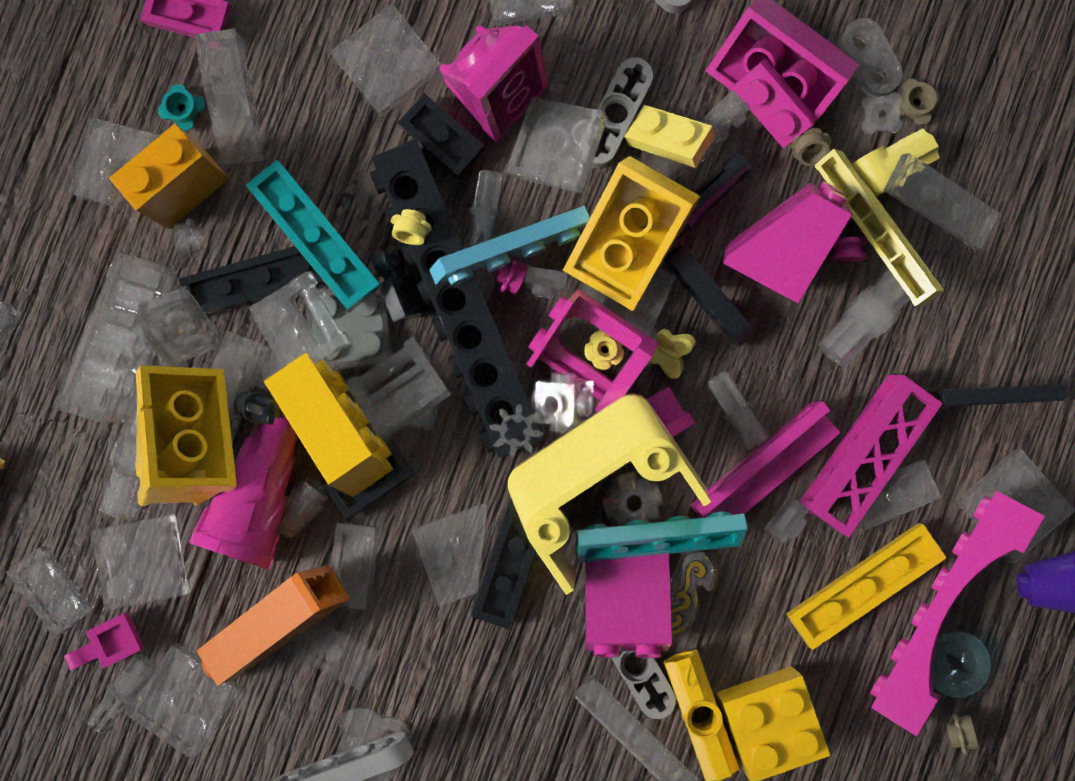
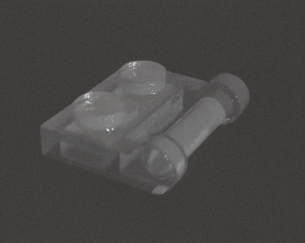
M312 271L295 277L286 286L248 308L281 368H284L305 352L317 362L322 359L326 360L352 343L346 332L341 333L315 287L318 282ZM302 295L327 340L322 345H319L294 300Z
M414 336L403 343L405 347L361 377L355 375L346 381L349 390L375 433L383 441L451 395ZM414 360L415 366L370 396V389Z

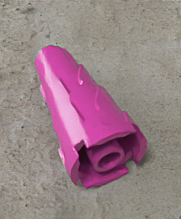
M284 413L282 418L275 417L273 425L257 424L251 435L244 440L234 462L237 486L231 492H220L213 497L209 507L203 510L189 540L190 544L264 569H270L280 537L278 529L288 499L285 492L296 461L294 453L298 440L296 432Z

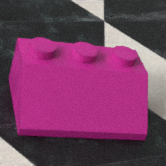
M755 0L747 8L705 72L734 92L732 86L766 58L818 120L860 64L775 1Z

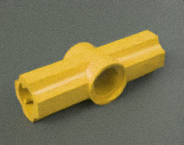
M698 650L683 651L672 655L664 660V664L706 781H720L731 777L732 774L740 769L723 724L722 713L716 704ZM702 706L709 707L711 714L707 721L695 723L691 720L695 709Z

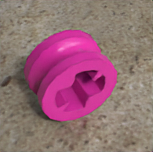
M837 238L833 245L834 254L830 256V261L844 263L868 259L867 253L863 252L862 249L867 244V238Z

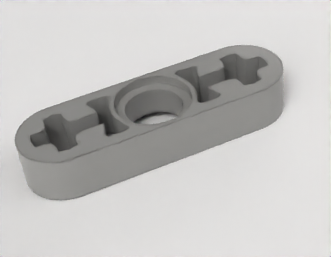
M629 58L619 66L581 142L580 154L588 166L604 168L613 161L624 136L630 128L652 83L653 71L645 60ZM634 70H637L641 73L640 80L644 83L637 82L630 93V97L623 94L628 82V77L625 73L632 75ZM614 103L623 105L628 113L627 119L618 124L610 122L605 116V109L609 105ZM604 129L610 133L605 143V150L609 153H600L598 158L591 155L592 147L588 144H597ZM612 133L619 134V136L616 138Z
M619 651V656L613 657L612 660L643 713L652 719H663L670 715L675 708L676 697L655 659L647 658L645 670L639 674H632L625 669L624 661L630 653L636 651ZM654 672L657 673L658 677L651 678L650 680L658 693H667L662 698L664 705L659 708L654 703L646 704L650 700V695L644 684H641L638 689L634 686V684L647 681Z

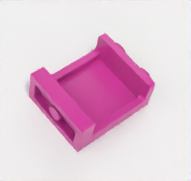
M669 554L584 562L586 593L585 650L594 651V656L601 658L618 657L619 651H636V657L658 658L661 657V652L668 651L672 645Z

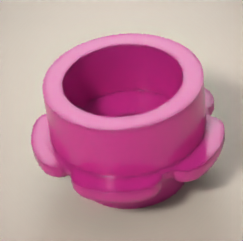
M513 256L508 265L495 272L494 281L499 283L498 288L501 293L506 290L515 294L524 280L527 264L518 261V256Z

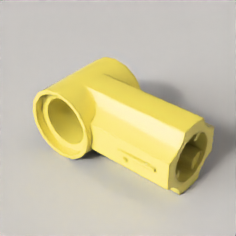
M921 129L886 149L882 146L852 163V165L877 197L902 183L903 178L940 158L938 154L939 146L932 134Z

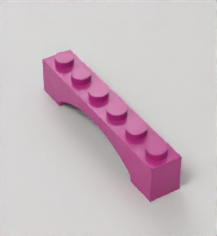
M998 491L995 492L992 498L985 495L973 514V517L978 519L979 522L972 534L964 531L952 551V553L958 555L957 560L951 570L943 567L931 587L938 591L931 605L929 606L924 602L921 604L911 621V624L917 627L910 641L902 638L890 658L897 662L891 674L887 676L882 673L870 692L871 695L876 697L871 707L872 709L915 736H918L941 698L939 694L934 692L933 663L939 635L951 608L969 583L990 564L1015 550L1025 554L1045 519L1044 515Z

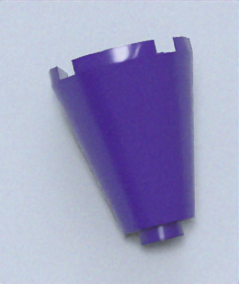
M1075 551L1024 565L1023 573H1017L1016 575L1019 597L1026 598L1029 606L1075 613Z

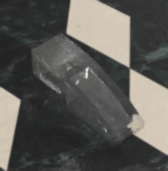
M235 28L194 34L203 88L222 165L230 166L263 161L253 83L248 77L242 37Z

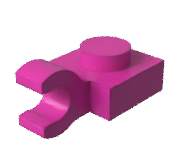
M125 612L86 631L91 643L64 655L70 671L98 658L102 668H106L141 651L145 646L129 612Z

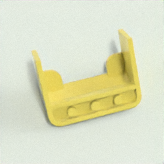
M626 394L520 463L513 469L508 478V491L528 540L566 595L574 590L577 572L561 550V547L569 537L570 525L560 507L631 461L639 474L650 481H663L680 471L703 506L711 503L708 489L650 403L638 394Z

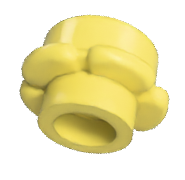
M406 209L402 211L401 216L397 214L391 218V223L394 224L392 236L400 242L410 245H421L424 243L426 235L431 232V225L426 221L425 215L418 211Z
M599 330L590 336V342L585 345V356L587 360L593 362L594 367L607 370L611 365H618L622 361L624 350L621 346L623 344L602 330ZM607 346L609 349L608 353H602L601 347Z

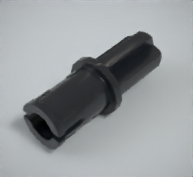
M243 391L235 397L233 402L235 412L240 416H244L248 422L256 425L264 423L273 425L275 417L282 418L283 416L282 410L277 408L276 400H273L264 392L248 393V391Z

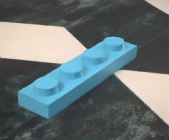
M585 206L441 257L429 271L436 285L448 280L451 286L463 283L474 277L473 271L486 267L488 272H492L508 265L511 262L510 257L522 253L524 259L530 258L546 250L545 244L557 240L559 246L578 239L581 236L579 231L588 223L590 217Z

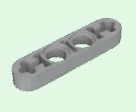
M397 732L280 775L273 781H362L403 765L412 758L415 751L406 733Z

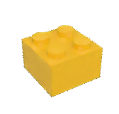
M792 666L716 692L741 767L749 781H761L830 756L803 676Z

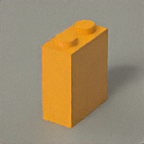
M173 124L109 177L111 182L137 212L167 229H170L229 180L228 176L206 150L176 124Z

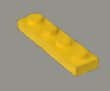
M917 523L787 612L786 615L807 646L814 650L945 560L946 556L924 524Z

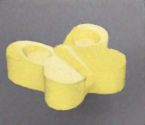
M662 329L655 336V341L659 345L649 361L653 364H659L668 377L676 379L684 370L682 356L691 352L696 341L692 335H672L669 330Z

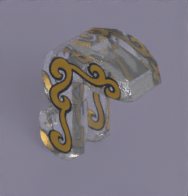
M701 550L683 552L670 579L672 635L685 631L695 621L699 609L696 588L701 585L706 590L711 591L715 587L718 578L717 565L711 556Z

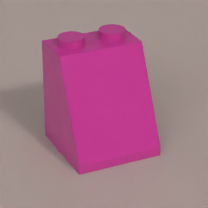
M822 182L820 187L809 183L732 239L725 249L723 263L790 300L799 303L852 215L846 203L848 199L844 197L845 193L826 182Z

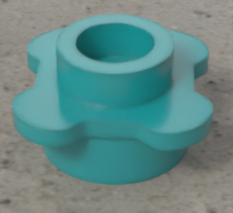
M176 84L164 95L162 104L158 108V114L163 120H171L184 132H188L194 128V120L198 113L206 109V102L199 95H191L183 85ZM180 105H185L184 111H179Z

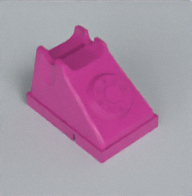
M479 25L475 28L477 35L462 48L456 60L449 65L441 64L439 68L447 87L482 126L484 134L495 143L500 140L549 86L539 35L527 25L524 28L515 25L490 29Z

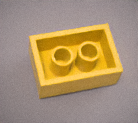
M305 352L264 381L329 486L354 497L393 470L387 460L392 455L391 451L378 434L375 436L365 426L370 422L369 417L359 403H353L345 393L349 390L347 383L336 369L333 371L324 359L317 362Z

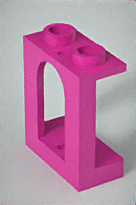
M577 288L569 299L562 295L553 307L549 317L554 319V322L548 331L541 328L528 348L533 350L534 353L527 362V365L532 367L538 359L599 399L600 401L595 408V411L599 412L627 393L653 356L659 343ZM570 318L585 319L633 351L614 380L573 354L562 344L559 330L565 320Z

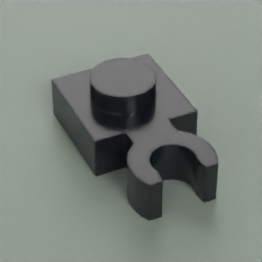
M395 250L390 254L383 251L372 258L375 270L384 280V282L380 283L382 286L380 291L384 298V305L390 313L393 322L417 318L429 312L419 292L414 275L407 276L405 273V261L399 250Z

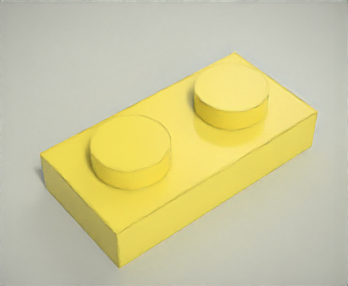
M643 105L624 138L628 146L696 168L716 135L711 125Z

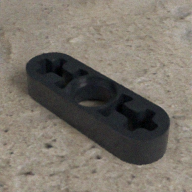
M679 245L665 257L664 262L672 274L734 346L740 347L754 335V330L748 321L685 247Z

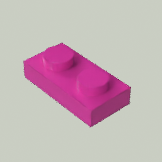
M146 0L141 21L151 27L222 45L232 6L229 2L223 0Z
M766 58L732 86V90L782 148L790 144L796 136L808 130L817 120Z

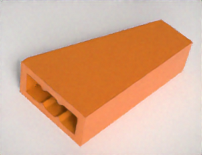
M330 565L297 572L197 650L202 660V668L206 675L214 680L217 686L232 681L348 602L351 598Z

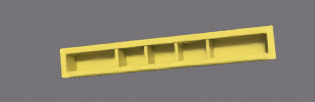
M833 149L814 165L828 184L845 193L844 197L848 199L846 203L852 213L851 217L915 306L924 307L944 292L939 282L843 151Z

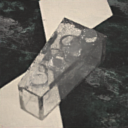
M118 252L115 261L108 268L106 283L52 408L100 423L131 424L137 405L135 372L140 365L149 366L177 278V271L164 265Z

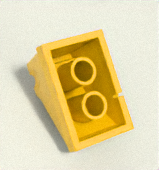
M140 365L135 372L137 385L135 469L136 477L140 478V487L137 491L138 504L146 506L152 503L193 502L194 505H199L220 492H231L237 486L224 369Z

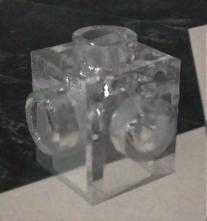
M553 372L551 373V379L537 381L536 389L532 395L535 423L550 424V431L569 432L574 426L580 425L590 418L594 408V381L577 380L576 373Z
M636 471L613 477L614 484L605 487L608 496L601 499L608 522L615 520L617 526H625L627 523L635 520H646L651 523L652 519L660 517L657 507L663 506V500L657 482L650 484L648 479L643 476L638 477ZM632 495L639 496L642 501L641 507L636 511L629 510L626 505L627 499Z

